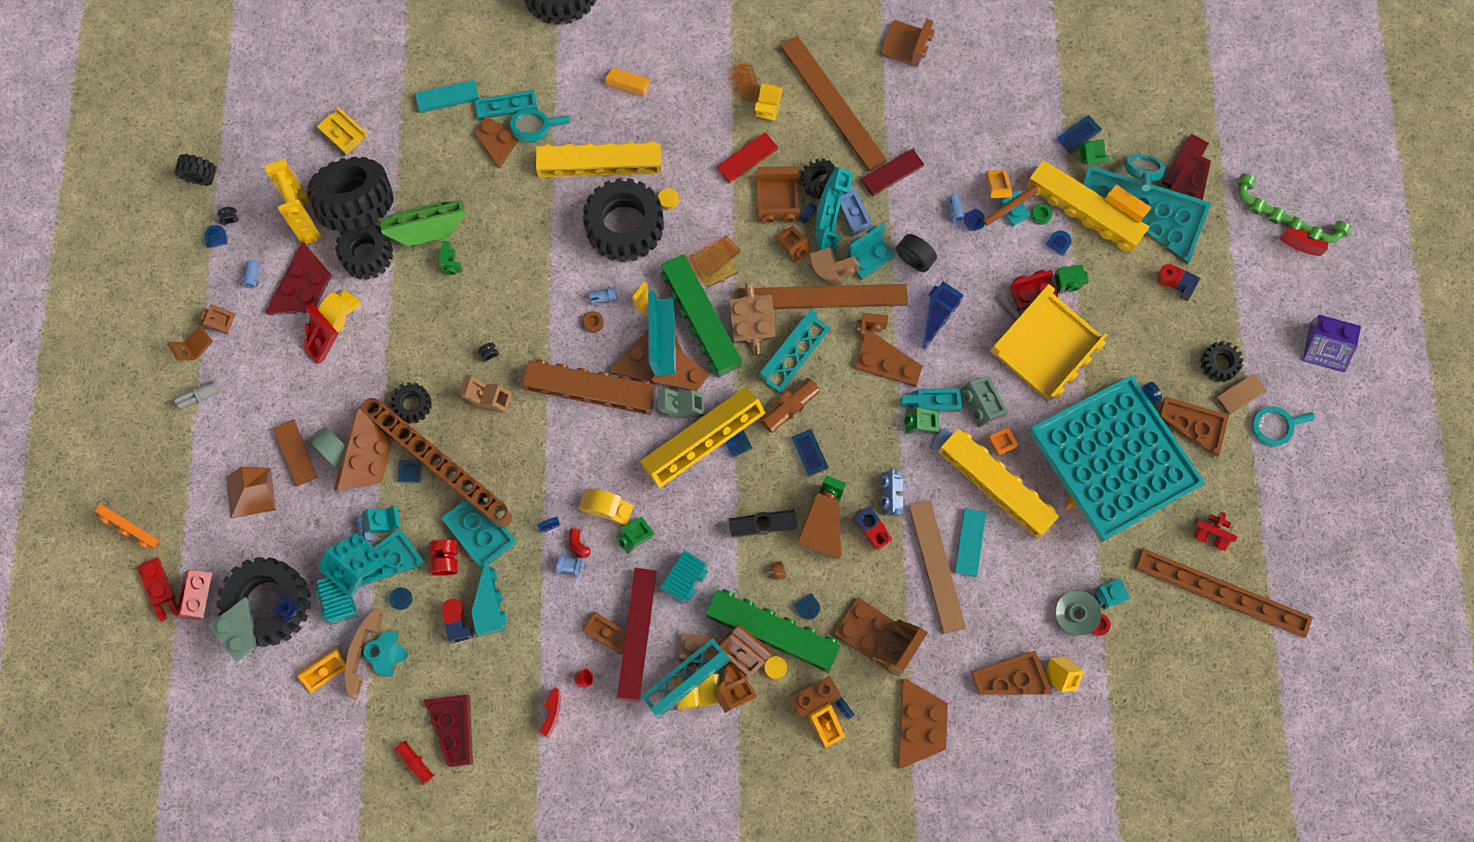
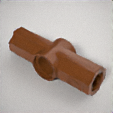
M807 377L791 392L787 391L777 400L776 405L760 418L764 427L773 433L788 419H793L794 414L798 411L801 412L804 409V405L818 395L820 389L817 384Z

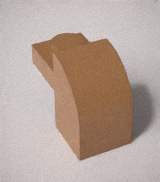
M830 247L810 254L815 272L830 284H843L841 275L850 276L855 274L856 270H860L859 262L854 256L837 262L835 254Z
M465 375L459 396L468 400V404L474 407L506 413L512 392L499 384H485L472 375Z

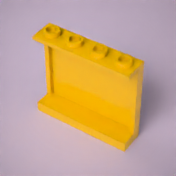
M1049 284L990 350L1048 401L1053 397L1057 399L1065 391L1063 386L1066 382L1071 383L1079 375L1076 371L1080 366L1084 368L1092 360L1090 355L1094 350L1098 352L1106 344L1103 340L1108 335L1106 333L1100 335L1053 294L1055 289Z

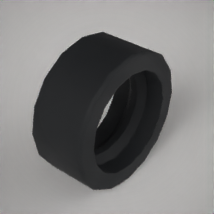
M906 234L896 246V252L902 261L919 272H927L937 260V254L925 240L916 235Z

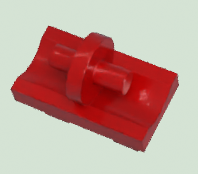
M1222 511L1218 516L1209 515L1208 520L1214 522V525L1197 518L1194 525H1196L1193 537L1206 543L1210 532L1217 535L1213 546L1223 551H1226L1231 541L1235 542L1238 536L1221 529L1222 526L1226 528L1231 526V522L1225 520L1226 513Z

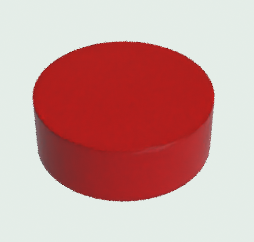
M1101 613L1100 623L1091 634L1103 636L1109 632L1111 622L1106 615Z

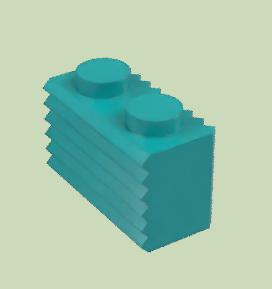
M684 550L661 585V591L682 604L686 600L690 602L697 591L694 589L698 581L702 583L709 573L706 570L707 563Z
M328 577L317 579L318 586L315 587L318 599H322L323 607L320 610L324 621L327 620L328 623L334 625L358 617L353 595L349 597Z

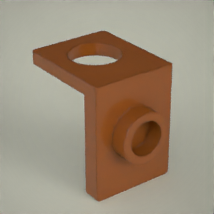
M198 326L185 342H168L167 345L177 360H196L213 341L204 327ZM176 347L182 349L185 355L179 353Z

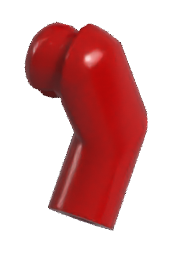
M571 528L569 531V550L578 558H588L591 550L580 542L581 530Z

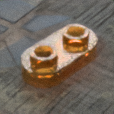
M747 63L738 64L734 69V79L739 94L745 101H754L760 94L754 70ZM747 88H752L753 90H752V91H747L746 89H747Z

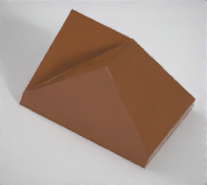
M240 467L227 476L231 518L276 510L271 468Z

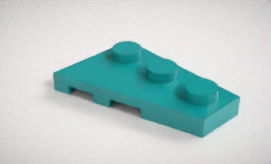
M400 528L373 547L387 559V563L364 577L359 588L426 565V562Z

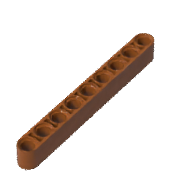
M368 398L363 402L362 411L387 436L493 524L498 527H506L510 524L512 514L500 499L378 399ZM374 408H378V410L375 413L371 414V411ZM394 420L390 426H386L387 422ZM405 433H409L407 438L401 439ZM420 446H425L421 452H416ZM435 459H441L437 465H432ZM451 472H456L453 478H448ZM467 485H472L469 491H464ZM483 498H489L486 504L479 505ZM505 511L503 517L495 518L498 512Z

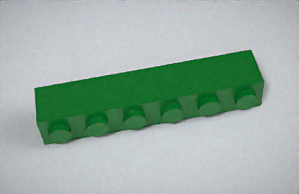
M682 254L661 264L662 272L660 276L664 284L668 283L672 290H669V293L674 302H679L681 306L679 312L684 320L688 319L690 323L688 328L693 338L697 336L700 341L698 344L702 355L706 354L710 361L707 364L711 372H716L718 377H721L742 367V360L686 256Z
M716 590L706 612L707 618L733 630L739 623L762 643L825 672H830L841 645L837 644L838 640L827 635L823 638L816 634V630L805 626L803 629L797 626V622L791 618L784 617V619L775 616L776 612L765 607L763 610L759 609L749 599L743 598V600H739L729 590Z

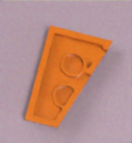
M99 504L95 512L100 514L97 517L99 520L108 525L111 522L118 525L117 531L127 537L132 534L139 538L137 543L144 548L149 549L151 546L156 549L161 542L127 519L111 511L108 507Z

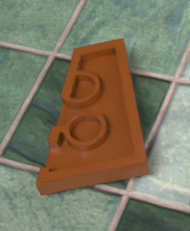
M1165 397L1159 414L1163 421L1218 457L1221 452L1229 415Z
M1036 651L971 673L979 695L1052 694Z

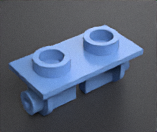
M894 469L884 472L880 480V485L883 488L880 507L883 509V516L890 513L893 516H901V512H903V496L896 495V492H903V476H901V472H894Z

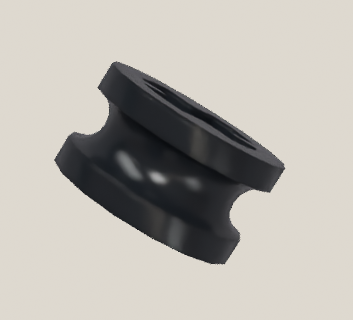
M224 207L217 211V215L220 217L219 223L222 225L238 221L237 211L233 207Z
M493 342L478 348L477 352L479 355H482L480 358L483 362L499 355Z

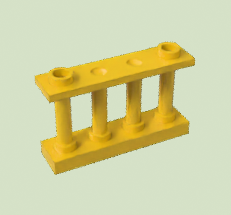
M286 159L264 165L267 175L284 199L285 204L278 206L282 216L300 242L306 244L316 242L322 235L304 208L305 203L310 202L309 198Z

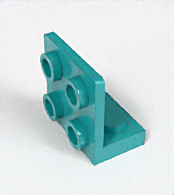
M883 223L878 227L874 225L866 232V235L861 238L856 237L849 244L847 258L854 256L859 262L860 270H856L855 273L861 280L895 258V254L883 240L886 228Z
M355 533L326 549L318 569L351 597L357 592L362 579L386 565L387 559L359 534Z

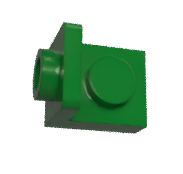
M442 241L439 257L441 271L447 275L462 273L461 263L455 262L456 250L453 249L450 241Z
M915 408L906 412L904 418L906 433L911 434L915 431L931 434L938 433L939 411Z
M826 475L819 493L823 494L824 491L836 495L835 500L840 502L847 483Z
M640 517L622 527L616 539L618 545L627 554H630L636 546L651 539L655 533L644 518Z

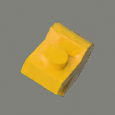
M762 83L759 100L755 106V117L776 120L783 86Z
M345 290L338 294L331 292L323 300L318 310L339 332L345 325L346 316L360 306L361 300Z
M585 489L578 509L594 517L607 518L625 526L628 524L634 505L622 500L620 496L607 491Z

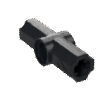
M795 510L771 513L759 512L756 515L729 518L731 538L797 529ZM765 519L769 525L766 528H760L757 522Z

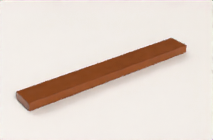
M796 36L781 44V50L867 170L871 171L886 162L883 153L800 38Z
M907 284L754 288L755 295H772L773 309L907 306L908 304ZM738 288V299L746 296L745 288Z
M1144 548L1141 549L1134 568L1135 570L1302 638L1307 637L1312 616Z

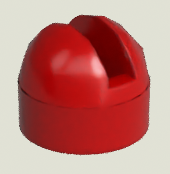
M588 668L581 669L575 673L574 683L579 688H585L593 684V674Z

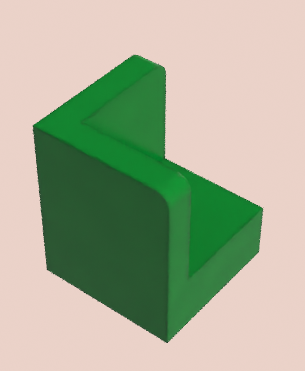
M1103 139L1079 143L1082 164L1111 160V156L1106 155Z

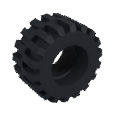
M371 224L367 228H359L357 231L346 230L345 232H340L341 237L336 239L338 244L335 245L336 255L344 269L351 276L355 275L356 278L361 279L363 275L365 280H368L370 275L376 278L379 277L377 274L379 271L382 274L386 272L385 266L390 267L389 259L393 260V248L388 237L382 234L381 227L378 228L376 224ZM361 244H375L373 251L365 257L354 256L356 248Z

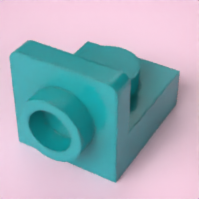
M1016 191L1012 194V198H1001L999 208L1021 193ZM1021 203L1004 216L1014 227L1029 218L1031 214L1024 204Z
M391 506L387 509H366L362 511L365 533H387L400 526V515L397 506Z
M1121 578L1105 585L1102 584L1095 589V599L1100 606L1103 605L1104 609L1130 599Z

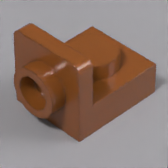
M794 226L776 236L777 242L790 254L791 260L794 263L811 252L806 237Z
M210 304L208 310L203 309L199 321L203 322L202 326L204 329L208 327L228 334L236 313Z
M863 313L861 320L857 319L856 332H860V339H864L866 327L874 332L886 329L888 315Z

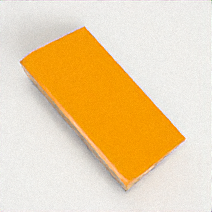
M613 67L606 76L605 81L607 86L644 97L651 79Z
M334 646L298 670L297 677L311 694L345 671L346 661L338 648Z

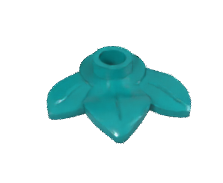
M383 632L377 640L368 642L363 648L364 659L372 663L373 669L377 674L384 677H392L394 675L393 664H398L409 656L404 647L396 644L398 639L397 632ZM373 648L378 649V654L376 656L371 655V650Z

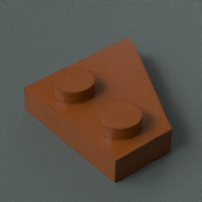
M486 116L475 131L477 138L483 144L488 154H490L497 167L501 168L519 140L513 136L511 129Z
M730 661L726 665L713 693L725 713L757 697L742 670Z

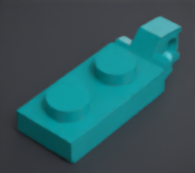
M960 388L917 389V391L911 392L912 395H902L900 398L901 407H912V410L915 408L939 412H961L962 410Z

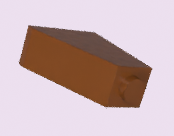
M824 491L823 494H817L798 543L840 560L842 548L839 501L835 500L836 495Z

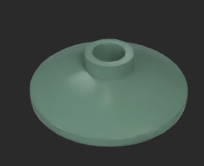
M1071 591L1060 598L1056 606L1055 615L1058 624L1064 631L1072 635L1081 636L1089 634L1097 628L1101 620V607L1091 594L1084 591ZM1075 611H1080L1082 613V617L1075 618L1073 613Z

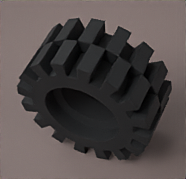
M181 154L178 157L174 173L180 179H185L186 182L190 181L192 184L208 186L212 185L217 167L212 162L209 163V160L202 159L203 157L199 156L198 158L193 154L191 156L189 154Z
M819 158L815 159V163L810 161V166L805 165L803 167L805 171L801 170L800 173L801 184L806 193L811 195L812 198L816 196L818 199H821L825 185L835 170L834 164L830 160L826 161L825 158H822L821 162ZM826 174V177L822 181L817 183L813 182L816 177Z
M1220 341L1219 343H1213L1204 351L1200 360L1202 362L1200 366L1201 369H1205L1203 372L1205 375H1210L1209 379L1215 378L1216 382L1220 380L1226 382L1239 372L1243 366L1241 364L1243 358H1240L1242 355L1241 351L1236 352L1238 348L1236 345L1232 348L1230 347L1232 343L1228 342L1225 345V341ZM1216 355L1225 356L1229 361L1228 368L1221 369L1217 367L1214 363V357Z
M406 382L407 386L399 385L401 389L398 390L396 388L394 390L395 395H391V409L402 420L410 424L413 421L418 423L419 419L422 418L424 420L426 418L425 415H429V409L432 408V400L422 385L419 386L415 382L412 385L411 382ZM409 396L419 398V405L414 410H406L403 406L404 400Z

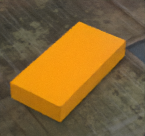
M987 170L985 177L990 197L1012 198V188L1007 171Z
M1117 184L1105 198L1107 202L1139 223L1151 209L1150 206Z

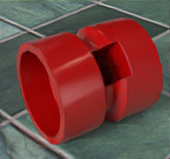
M445 539L430 541L428 543V555L432 559L429 561V575L447 576L458 574V560L455 559V556L458 555V542Z

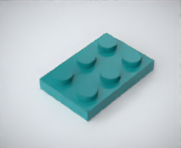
M484 499L480 501L479 505L486 504ZM466 500L441 518L481 570H483L484 563H489L490 565L518 543L506 527H498Z

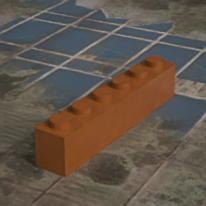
M540 359L528 361L523 381V387L526 391L651 415L656 394L655 385L646 380L636 382L631 381V378L626 376L616 378L611 377L610 374L605 372L591 373L585 368L570 369L567 365H550Z

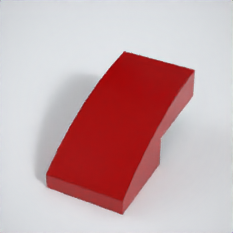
M1286 228L1280 235L1281 241L1307 254L1322 256L1328 250V241L1307 239V231Z
M554 687L543 706L550 713L539 733L548 738L551 736L556 725L561 705V691Z

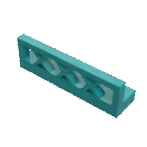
M655 290L648 291L649 364L655 376L676 374L675 302L673 298L658 300Z
M813 309L809 310L760 372V380L778 393L783 391L831 330L829 326L817 319L818 313ZM814 323L824 330L820 336H810L809 329ZM802 341H809V350L798 353L797 344ZM796 357L797 365L794 368L785 369L784 361L786 358ZM774 374H784V381L780 387L770 381Z
M712 638L641 697L659 719L728 663L730 659ZM714 646L719 654L710 661L704 660L705 651ZM691 662L701 663L698 671L693 675H686L687 666ZM673 677L682 678V684L674 690H668L670 679ZM656 691L664 692V698L656 705H653L648 698Z

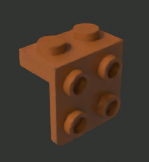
M926 19L923 28L897 20L892 21L881 54L918 67L921 58L925 59L929 48L926 46L927 42L932 41L935 32L932 29L934 21Z

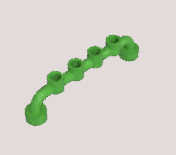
M1247 173L1240 175L1237 184L1240 185L1239 196L1245 203L1250 205L1249 211L1260 215L1263 211L1269 214L1268 220L1275 224H1279L1282 221L1288 224L1287 228L1307 231V239L1335 243L1342 237L1349 235L1352 227L1344 221H1336L1332 228L1334 234L1328 235L1321 228L1310 226L1304 223L1301 218L1292 217L1286 214L1283 209L1272 207L1266 204L1263 199L1250 196L1247 189L1253 188L1256 178Z

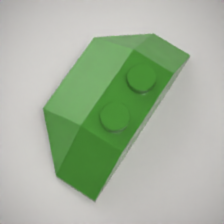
M463 200L456 202L442 201L397 212L388 218L380 219L381 232L407 246H418L425 242L443 240L451 236L465 216Z

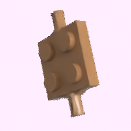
M749 282L750 291L749 284L745 283L746 296L729 300L734 343H751L752 355H756V347L757 354L759 355L761 354V341L777 338L772 295H755L754 283Z

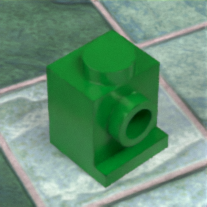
M1083 264L1059 267L1054 274L1058 294H1062L1065 289H1068L1069 292L1077 291L1089 282L1088 273L1084 271Z

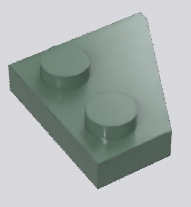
M246 597L209 624L210 628L236 662L257 648L256 639L253 635L254 624L249 607L251 603Z

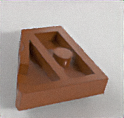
M676 348V374L654 375L650 381L675 388L697 391L710 374Z

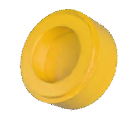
M665 188L660 191L658 197L662 208L669 210L678 205L679 195L676 190Z
M773 656L766 661L764 670L770 679L778 680L785 676L787 664L783 658Z

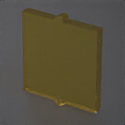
M721 241L708 248L704 247V250L690 256L707 288L719 282L723 283L725 279L738 273Z

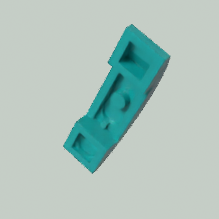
M840 167L835 168L825 185L818 206L815 228L817 249L823 250L830 247L834 254L839 234L835 233L834 229L843 192L849 193L853 172Z

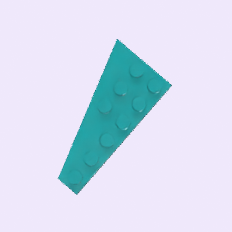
M1089 165L1083 182L1084 186L1106 198L1108 193L1117 184L1150 206L1151 209L1141 221L1149 226L1147 233L1190 263L1211 202L1152 184L1149 191H1143L1142 181Z

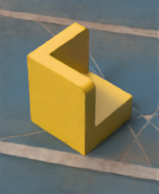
M1067 657L1050 658L1045 670L1047 681L1060 692L1077 691L1084 674V670Z

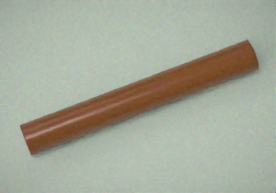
M1033 185L983 219L986 226L990 225L1038 193V187Z

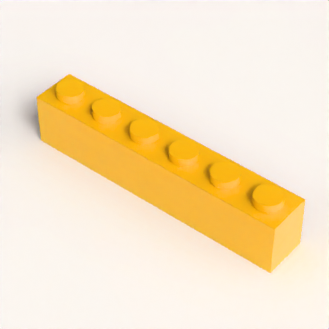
M653 141L645 143L626 142L624 144L609 142L603 145L586 143L583 145L564 144L563 146H553L546 144L536 147V170L538 177L662 174L661 145Z
M1045 160L1040 163L1028 181L1027 187L1030 188L1033 185L1038 187L1039 192L1035 195L1043 196L1052 206H1059L1067 216L1076 217L1081 220L1086 228L1095 229L1102 238L1114 241L1123 251L1132 253L1149 228L1145 223H1139L1107 202L1105 198Z
M744 387L640 460V463L652 481L661 488L763 416L765 411L759 399Z
M958 428L939 449V454L1037 539L1043 536L1059 517L1053 506L1042 502L1039 499V495L1033 489L1026 488L1017 475L1010 474L1005 469V465L998 459L994 460L984 446L977 445L972 440V436L968 432L961 431Z

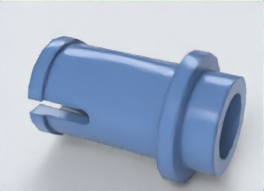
M953 194L950 197L948 196L947 202L950 209V219L953 222L964 220L966 212L962 209L960 195Z
M246 261L245 275L241 279L244 287L256 288V284H259L257 277L260 263L258 261Z
M608 286L607 289L589 292L592 305L607 301L613 303V300H617L614 287L610 288Z
M363 515L356 516L354 524L357 525L359 535L367 542L368 540L370 542L374 541L373 533H365Z

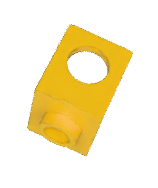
M643 281L641 286L634 291L632 298L634 308L648 315V310L646 309L649 291L648 283Z

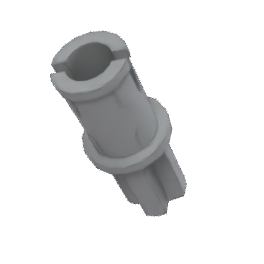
M212 381L198 388L193 387V390L175 397L174 401L178 408H183L198 401L201 403L203 399L219 394L220 391L216 382Z

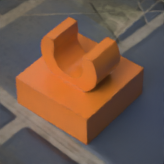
M1009 427L988 437L998 457L1017 449L1019 446Z

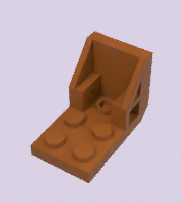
M858 597L835 631L834 636L893 675L899 677L928 632L921 627L900 619L894 621Z

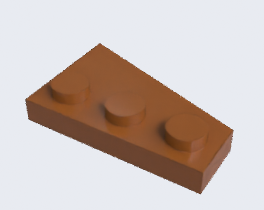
M867 329L855 369L916 387L922 365Z

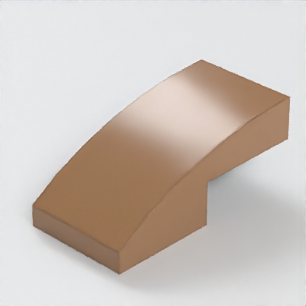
M1254 373L1217 398L1231 415L1267 392V389Z

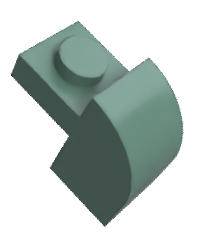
M667 388L658 389V410L664 412V417L694 418L705 415L704 394L694 390L677 393Z
M324 427L322 430L317 431L309 442L339 471L345 445L328 428Z

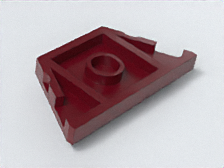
M301 242L265 311L267 315L307 313V306L314 304L316 307L332 274L305 243Z

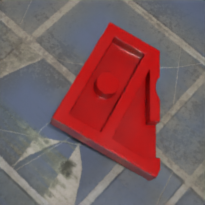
M312 304L306 307V312L310 315L309 323L305 324L304 350L316 364H319L325 360L339 333L315 305Z

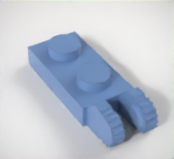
M851 184L849 193L842 194L840 209L852 234L856 235L869 230L873 225L857 191L854 190Z

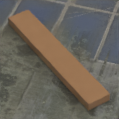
M931 500L909 505L943 634L966 629Z

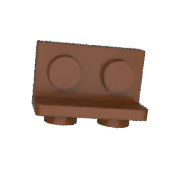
M829 675L790 697V702L794 711L798 712L801 718H804L841 695Z

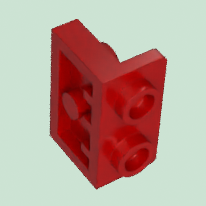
M1039 270L1032 276H1019L1013 280L1009 289L1018 311L1028 308L1048 284L1055 289L1051 279L1053 275L1052 270ZM1055 289L1053 294L1058 298L1059 296Z

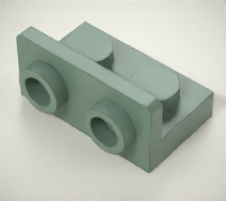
M989 376L969 381L961 388L962 399L978 427H982L987 422L1004 417L1009 413Z

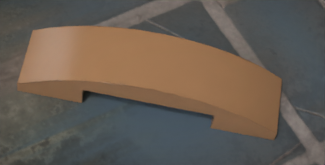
M375 608L362 622L348 651L345 666V684L348 697L356 700L364 677L356 673L369 632L379 633L385 614L380 608Z

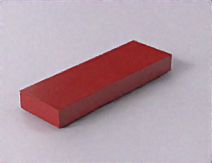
M765 132L719 164L717 170L730 184L778 150V146Z

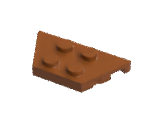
M649 330L609 369L611 374L626 376L633 380L651 382L650 380L654 373L649 364ZM675 335L676 348H678L682 352L680 344Z
M354 409L334 491L382 483L392 441L361 409Z
M904 678L902 682L898 768H904L945 751L947 741L948 703Z

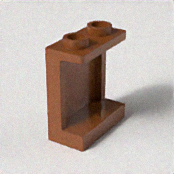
M798 166L757 167L758 221L773 223L775 220H783L785 223H792L799 220Z

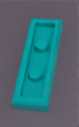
M475 80L415 93L420 113L474 102V100L479 99Z
M535 90L474 100L478 120L484 119L485 116L494 118L512 115L525 109L538 110Z
M964 508L954 573L977 577L987 512Z

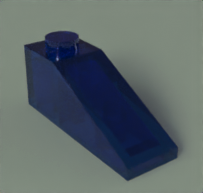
M944 281L939 287L935 285L929 293L931 298L928 304L922 348L925 350L964 297L962 293Z

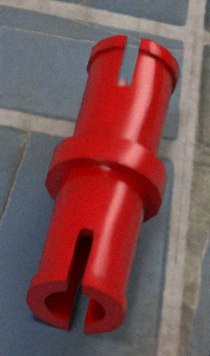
M406 740L394 749L407 764L406 768L408 771L411 770L422 785H425L435 776L423 763L422 756L417 755Z

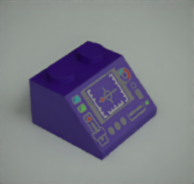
M1318 315L1310 322L1303 361L1346 372L1358 345L1361 326Z

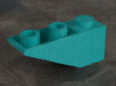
M484 563L471 612L475 632L478 637L505 631L504 624H508L505 610L501 611L500 603L503 602L501 590H496L495 581H498L495 568H491L489 563Z

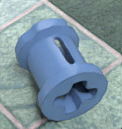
M560 554L556 573H569L579 578L583 558L573 559Z

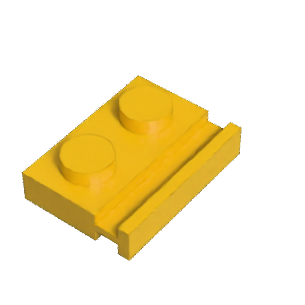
M338 107L337 111L326 117L317 128L345 155H348L368 135L366 131Z

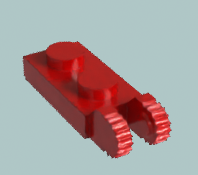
M156 557L137 566L136 568L159 620L162 622L167 619L161 605L165 602L168 603L170 611L176 615L178 606L174 599L175 594L160 558Z

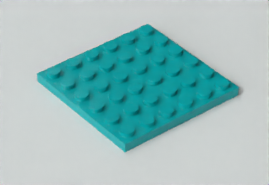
M1133 375L1057 413L1028 430L1101 543L1205 484V481Z

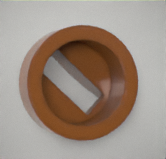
M782 561L771 564L769 571H774V573L770 574V577L775 580L786 578Z

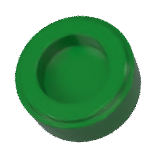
M1037 204L1031 211V218L1036 224H1047L1052 218V210L1046 204Z

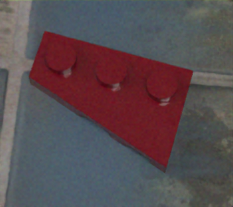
M1192 151L1170 190L1203 200L1211 160Z
M470 695L423 700L429 710L432 725L438 734L439 744L447 766L473 765Z

